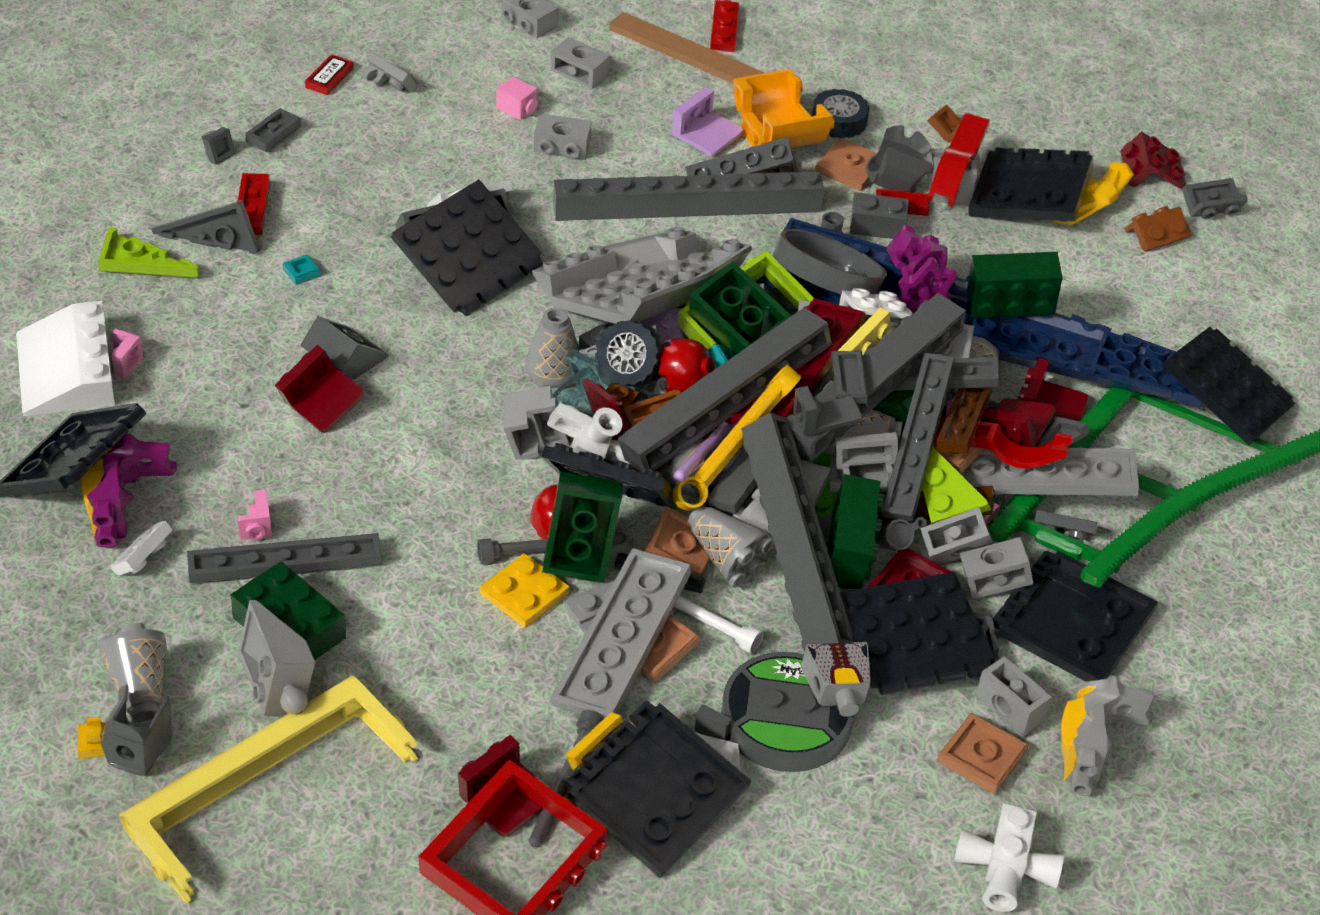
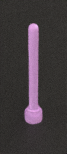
M725 421L718 425L716 430L674 473V479L677 482H683L729 434L735 425L725 423Z

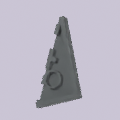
M242 200L161 224L151 229L153 234H158L165 238L173 239L176 237L202 245H218L229 250L232 248L245 250L251 254L261 251Z

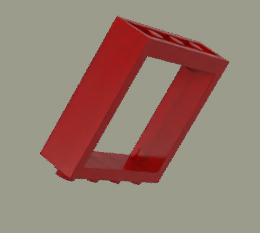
M510 759L418 856L419 873L476 915H515L448 866L447 862L513 791L517 789L585 837L517 914L545 915L548 911L553 912L559 907L564 898V893L571 885L575 887L581 882L590 863L593 860L597 862L602 858V852L608 846L607 827Z

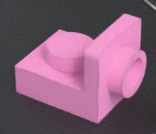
M115 329L111 333L114 346L111 362L113 363L115 376L125 379L143 358L140 336Z
M266 490L254 491L255 504H249L250 515L238 517L240 540H260L265 537H272Z

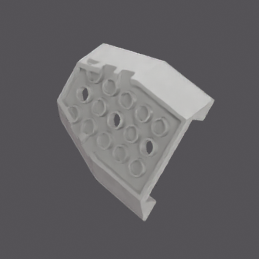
M674 227L668 229V232L611 245L590 246L586 252L568 254L561 261L545 262L543 267L532 271L533 276L555 308H561L614 324L627 320L640 322L686 304V302L690 301V294L732 261L740 267L751 252L752 246L740 243L738 239L725 240L723 245L712 249L713 257L705 256L703 252H698L696 233L684 231L683 227Z

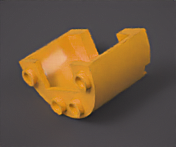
M791 69L733 79L736 111H741L740 116L743 118V122L740 123V126L743 128V134L751 147L785 137L789 138L791 149L821 144L827 139L830 129L834 127L833 115L822 104H817L816 116L813 117L800 104V93L803 91V83Z

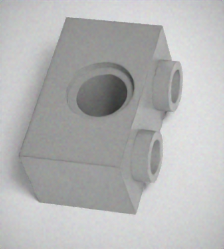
M502 0V17L536 39L558 27V7L547 0Z
M567 37L551 51L550 70L593 89L609 75L610 55Z
M540 113L534 132V152L586 159L591 141L592 121Z
M980 507L920 528L930 558L939 565L960 559V552L994 544Z
M1021 537L960 552L963 572L972 600L1033 584L1029 560Z
M1005 656L982 671L976 692V697L1022 737L1045 722L1052 700L1051 695Z

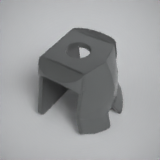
M903 125L886 128L878 153L873 155L866 164L867 175L874 184L886 189L915 192L916 184L932 168V163L923 159L932 146L918 131L910 138H907L904 135L905 126Z
M128 684L121 686L118 690V702L106 720L102 732L101 745L107 762L122 771L145 776L167 748L172 738L170 697L165 696L149 727H133L126 716ZM124 746L132 750L134 756L131 757L121 752Z

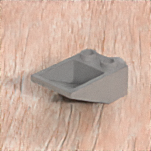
M250 600L238 653L253 688V699L255 703H259L263 716L286 715L288 713L298 714L307 706V693L315 665L313 656L307 642L257 600Z

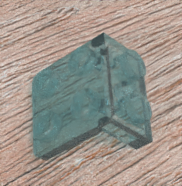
M572 349L565 355L572 378L553 393L552 398H556L558 405L562 403L573 406L579 412L593 417L594 413L582 381L588 378L595 384L600 383L605 389L599 364L590 355H584Z

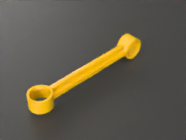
M788 364L785 365L773 377L766 390L693 477H688L683 482L676 484L673 490V499L679 508L689 511L705 503L708 497V486L743 446L744 437L741 428L769 414L801 379V376ZM690 483L697 487L700 497L696 504H688L683 500L681 496L683 484Z

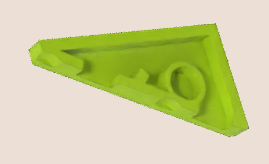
M108 228L98 260L99 271L198 278V266L192 264L191 261L184 258L177 261L168 257V251L150 243H144L134 236L130 239L118 235L116 228Z
M933 447L922 487L931 524L980 507L982 513L991 510L988 501Z

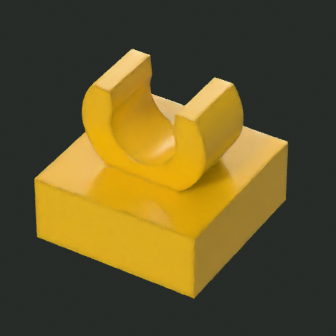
M101 717L86 718L87 724L78 725L79 759L104 757L101 738L106 722H101Z

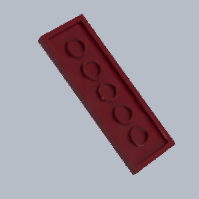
M815 298L810 302L806 309L828 323L832 345L796 370L801 379L770 413L785 418L793 414L795 389L808 386L810 393L813 392L832 367L831 351H838L866 322L865 311ZM758 398L725 420V423L736 425Z

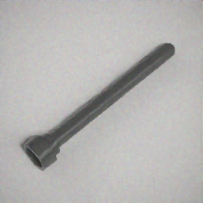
M615 532L612 545L623 544L626 541V535L623 532ZM491 538L478 539L477 552L480 564L493 563L494 560L505 555L545 552L547 539L499 544L498 541H492Z
M593 710L581 712L576 723L578 736L573 747L604 719L600 713ZM568 759L552 789L562 797L565 796L567 791L563 780L573 771ZM545 809L542 810L529 838V843L532 847L542 845L555 817Z

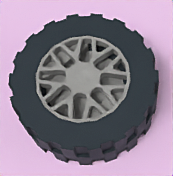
M832 89L819 93L817 98L814 99L812 117L816 116L817 104H822L833 115L834 127L830 129V137L852 138L865 131L870 107L867 100L860 94L858 95L854 91L846 89Z
M630 320L619 321L617 324L607 327L608 329L600 335L601 338L596 345L597 353H595V358L598 361L597 366L602 370L603 376L609 378L610 382L629 387L645 385L649 380H653L657 376V372L660 371V357L664 347L660 341L659 334L655 333L652 327L644 323Z

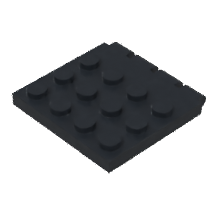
M996 147L994 151L988 152L968 207L969 216L1057 220L1061 222L1075 221L1092 170L1093 155H1090V151L1070 150V153L1066 154V150L1044 149V152L1040 153V149L1019 148L1015 152L1014 148Z
M479 179L396 229L391 235L392 240L453 312L459 310L465 316L479 308L481 302L486 303L503 292L502 287L507 290L524 279V274L529 276L533 273L532 270L543 267V262L540 259L541 251Z
M1209 326L1171 355L1163 363L1162 367L1244 442L1251 445L1295 404L1292 401L1293 396L1281 385L1277 384L1275 386L1272 383L1274 379L1258 365L1253 366L1251 364L1253 360L1236 345L1232 347L1230 345L1232 341L1217 328L1213 330Z
M138 403L71 413L0 480V497H19L24 494L37 495L41 492L55 493L74 485L89 471V468L93 467L109 451V448L116 445L128 433V429H132L146 415V411Z
M555 443L554 447L544 446L541 457L558 474L565 472L622 482V495L644 502L647 501L662 507L667 506L674 510L677 508L673 499L671 485L667 483V479L662 478L663 474L657 471L645 469L644 473L632 469L633 465L615 460L614 465L603 461V457L600 455L585 452L584 456L573 452L572 447L560 443Z
M1044 551L1031 568L1033 584L1016 588L1011 593L1004 605L1001 606L992 618L994 628L999 630L998 635L1085 682L1107 679L1156 610L1158 602L1112 578H1108L1105 584H1102V587H1095L1086 583L1080 576L1082 569L1087 565L1060 551H1057L1056 554Z
M955 572L840 592L855 643L867 642L870 687L871 689L878 688L881 695L903 692L905 690L904 683H906L909 690L934 686L935 677L939 684L965 680L966 672L970 679L981 677L983 670L995 662V656Z
M644 701L629 716L632 723L625 720L606 738L609 745L602 742L583 760L587 768L579 764L563 780V784L569 790L567 797L573 803L607 827V832L656 876L661 878L750 787L751 780L661 703L655 707L649 701Z

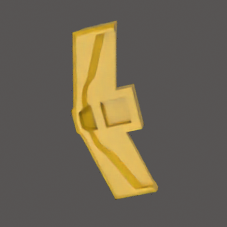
M1111 162L1109 170L1100 181L1088 179L1075 221H1051L1074 225L1100 209L1111 205L1118 199L1119 194L1134 175L1126 163Z

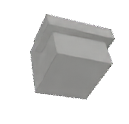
M931 148L925 156V160L932 163V168L928 172V193L940 159L945 151L943 149ZM979 153L976 154L974 160L969 162L965 170L954 204H970L976 177L979 176L980 171ZM935 194L933 200H929V202L948 204L949 197Z
M551 386L504 394V431L515 460L539 457V449L543 451L545 445L554 447L555 443L570 446L568 435L547 426L550 415L558 406Z
M886 423L852 426L841 437L835 438L836 468L840 471L841 480L844 474L881 481L879 493L887 492L893 471L892 464L895 463L898 452L896 432L889 433Z

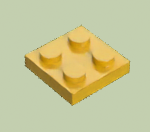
M523 553L479 587V594L526 628L567 596L570 586L553 574L542 573L543 566Z

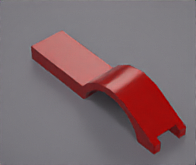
M965 112L950 146L945 149L940 159L927 200L932 201L935 194L949 197L947 206L953 207L965 170L969 162L976 157L989 128L990 119Z
M941 416L935 438L936 442L947 416ZM980 421L970 447L992 450L994 455L1004 463L1017 468H1036L1066 458L1068 455V448L1066 447L1072 444L1073 435L1056 433L1054 438L1044 446L1030 448L1010 441L1003 434L999 424Z

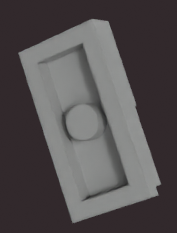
M371 52L368 55L369 59L367 61L370 65L363 73L366 80L370 81L374 76H377L373 82L376 86L381 87L387 79H390L388 83L396 90L401 91L405 89L410 93L418 86L405 71Z

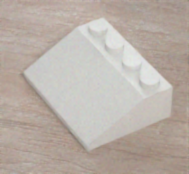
M102 301L71 304L16 332L23 416L115 405Z

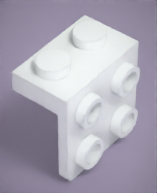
M853 288L852 291L842 290L839 305L865 311L866 315H873L879 308L889 311L892 318L904 319L906 316L910 317L913 314L906 307V304L901 302L897 295L892 292L880 291L878 295L870 294L865 289Z

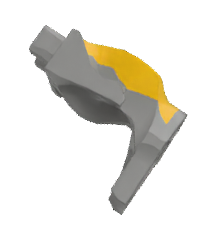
M1110 676L1108 679L1088 681L1077 688L1075 700L1067 701L1061 723V747L1064 758L1063 780L1071 782V793L1090 796L1092 787L1097 788L1105 761L1114 746L1107 736V723L1120 721L1148 726L1153 719V712L1149 708L1153 702L1154 693L1123 685L1117 676ZM1121 705H1129L1131 706V708H1126L1125 706Z

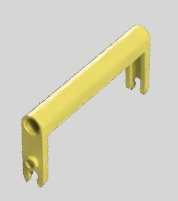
M350 676L308 701L306 708L302 712L286 714L121 812L119 818L127 834L152 862L151 868L158 880L161 882L167 880L185 903H189L192 901L190 897L194 895V891L187 882L192 879V876L163 841L160 834L354 717L361 718L404 763L408 760L413 762L418 760L414 751L407 746L415 748L418 744L405 729L402 720L397 715H392L356 677Z

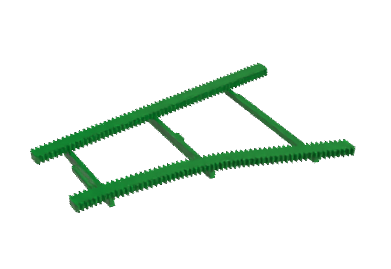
M1112 387L1109 388L1106 394L1104 393V397L1102 396L1099 402H1096V406L1094 405L1091 411H1088V414L1080 420V422L1087 423L1089 433L1066 448H1088V446H1091V443L1096 440V437H1099V434L1104 431V428H1107V425L1112 422V419H1115V416L1120 413V410L1128 404L1131 398H1135L1243 444H1248L1226 424L1155 395ZM1320 429L1318 431L1314 430V433L1310 432L1309 435L1305 434V437L1301 436L1300 439L1296 438V441H1287V444L1283 443L1282 446L1278 445V447L1257 438L1248 446L1263 451L1264 454L1260 452L1259 455L1255 454V457L1246 458V461L1241 460V463L1232 464V467L1227 466V469L1224 467L1223 470L1218 469V472L1214 471L1213 474L1209 473V476L1205 475V478L1196 479V482H1192V484H1188V487L1184 486V489L1180 488V490L1138 473L1139 489L1164 499V501H1161L1160 504L1157 503V507L1154 506L1146 515L1143 514V518L1140 517L1139 521L1136 520L1135 524L1132 523V527L1129 526L1128 529H1125V533L1121 532V535L1114 538V541H1110V544H1107V547H1104L1103 550L1093 548L1026 518V516L1029 517V513L1035 510V506L1037 507L1038 503L1046 495L1015 494L1009 500V503L1007 502L1006 506L992 519L991 523L989 522L988 528L992 540L998 543L1008 540L1009 536L1011 537L1012 533L1018 529L1034 536L1037 543L1052 550L1060 551L1073 559L1081 557L1089 561L1090 563L1082 569L1080 578L1095 587H1102V584H1105V581L1110 578V575H1113V572L1117 574L1120 571L1122 564L1129 560V557L1136 554V551H1140V548L1143 549L1147 542L1150 543L1151 539L1154 540V536L1157 537L1158 533L1161 534L1162 530L1164 531L1165 528H1168V525L1178 520V517L1181 518L1182 515H1185V512L1189 513L1190 510L1196 513L1200 511L1201 504H1204V501L1207 502L1208 499L1211 500L1212 497L1215 498L1220 493L1224 494V491L1228 492V489L1232 490V487L1237 488V485L1241 487L1242 484L1246 485V481L1250 483L1251 480L1255 481V478L1260 479V476L1269 475V472L1273 473L1274 470L1283 469V466L1287 468L1288 465L1300 464L1302 459L1310 458V455H1319Z

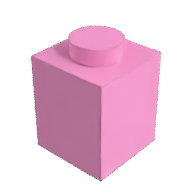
M514 76L497 87L496 108L519 120L528 114L534 113L538 105L537 88Z

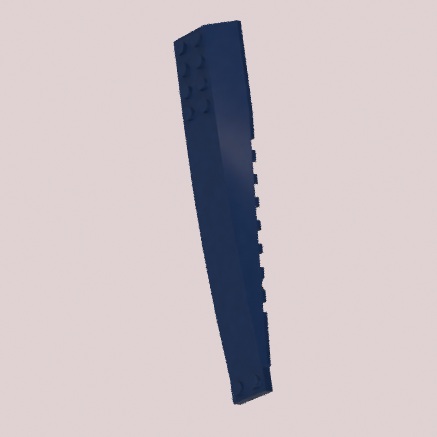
M794 218L789 219L784 230L798 229L826 236L844 243L878 262L887 273L880 291L892 292L901 301L899 280L903 277L902 271L892 262L890 255L886 251V246ZM788 271L813 298L839 305L841 294L812 284ZM765 276L755 281L757 284L764 283L766 291L784 296ZM967 276L966 280L956 277L948 290L950 301L966 310L964 324L974 326L973 336L984 338L995 346L999 351V360L1035 368L1038 358L1050 361L1047 370L1050 373L1170 398L1187 405L1201 407L1202 402L1162 367L1163 363L1176 352L1174 350L1127 333L1123 335L1112 333V328L1099 323L1090 324L1083 317L1072 314L1071 318L1056 312L1055 314L1044 316L1025 315L1017 317L971 318L966 293L969 276Z

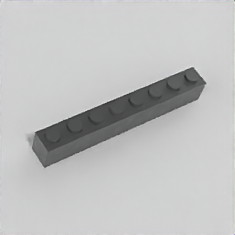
M937 293L929 301H924L910 317L906 316L895 330L887 332L875 347L869 348L864 352L862 356L868 398L867 403L856 404L862 418L921 367L924 353L937 354L963 331L966 310ZM829 381L823 388V391L815 396L819 403L835 400L833 381ZM791 414L787 417L798 454L809 463L835 442V438L841 437L855 425L852 424L804 436L795 416Z
M805 307L620 435L618 441L624 459L641 473H644L645 469L655 471L761 396L769 382L785 365L788 364L796 371L830 347L832 341L828 323Z
M769 413L741 428L744 437L743 445L749 454L752 465L751 473L758 485L760 504L767 516L769 523L768 531L774 540L777 551L776 559L783 571L785 578L784 586L794 609L793 618L799 626L803 651L805 652L806 644L855 643L788 418Z

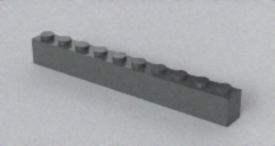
M812 171L554 180L553 208L555 221L814 213L822 211L825 188L821 173Z

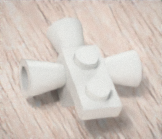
M560 403L550 415L547 426L573 437V442L569 446L573 448V452L584 456L585 452L595 453L602 456L603 460L606 458L613 464L615 460L628 463L623 457L619 441L612 440V437L622 429V419L615 410L601 408L595 412L592 418L579 412L573 406Z
M1004 803L1001 808L994 843L961 828L953 862L988 864L985 881H988L989 884L982 900L986 906L993 910L1009 912L1017 907V889L1019 890L1024 874L1057 889L1064 855L1029 853L1037 812Z

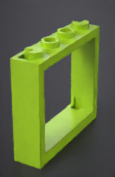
M767 250L756 258L751 257L741 267L754 281L765 276L797 309L800 300L811 302L814 299ZM688 301L686 306L678 311V327L689 339L697 340L709 349L716 343L697 324L698 320L689 313L690 301Z

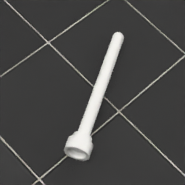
M681 596L678 597L674 605L678 610L735 638L739 648L750 654H753L762 643L764 632L754 626H743L741 628Z

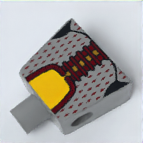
M867 642L806 644L801 669L818 704L822 706L838 705L840 715L845 717L855 715L859 711L858 705L865 702L870 686Z

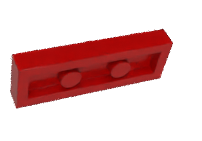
M715 0L710 41L711 50L735 51L739 2Z
M242 173L238 201H243L255 235H263L270 175Z

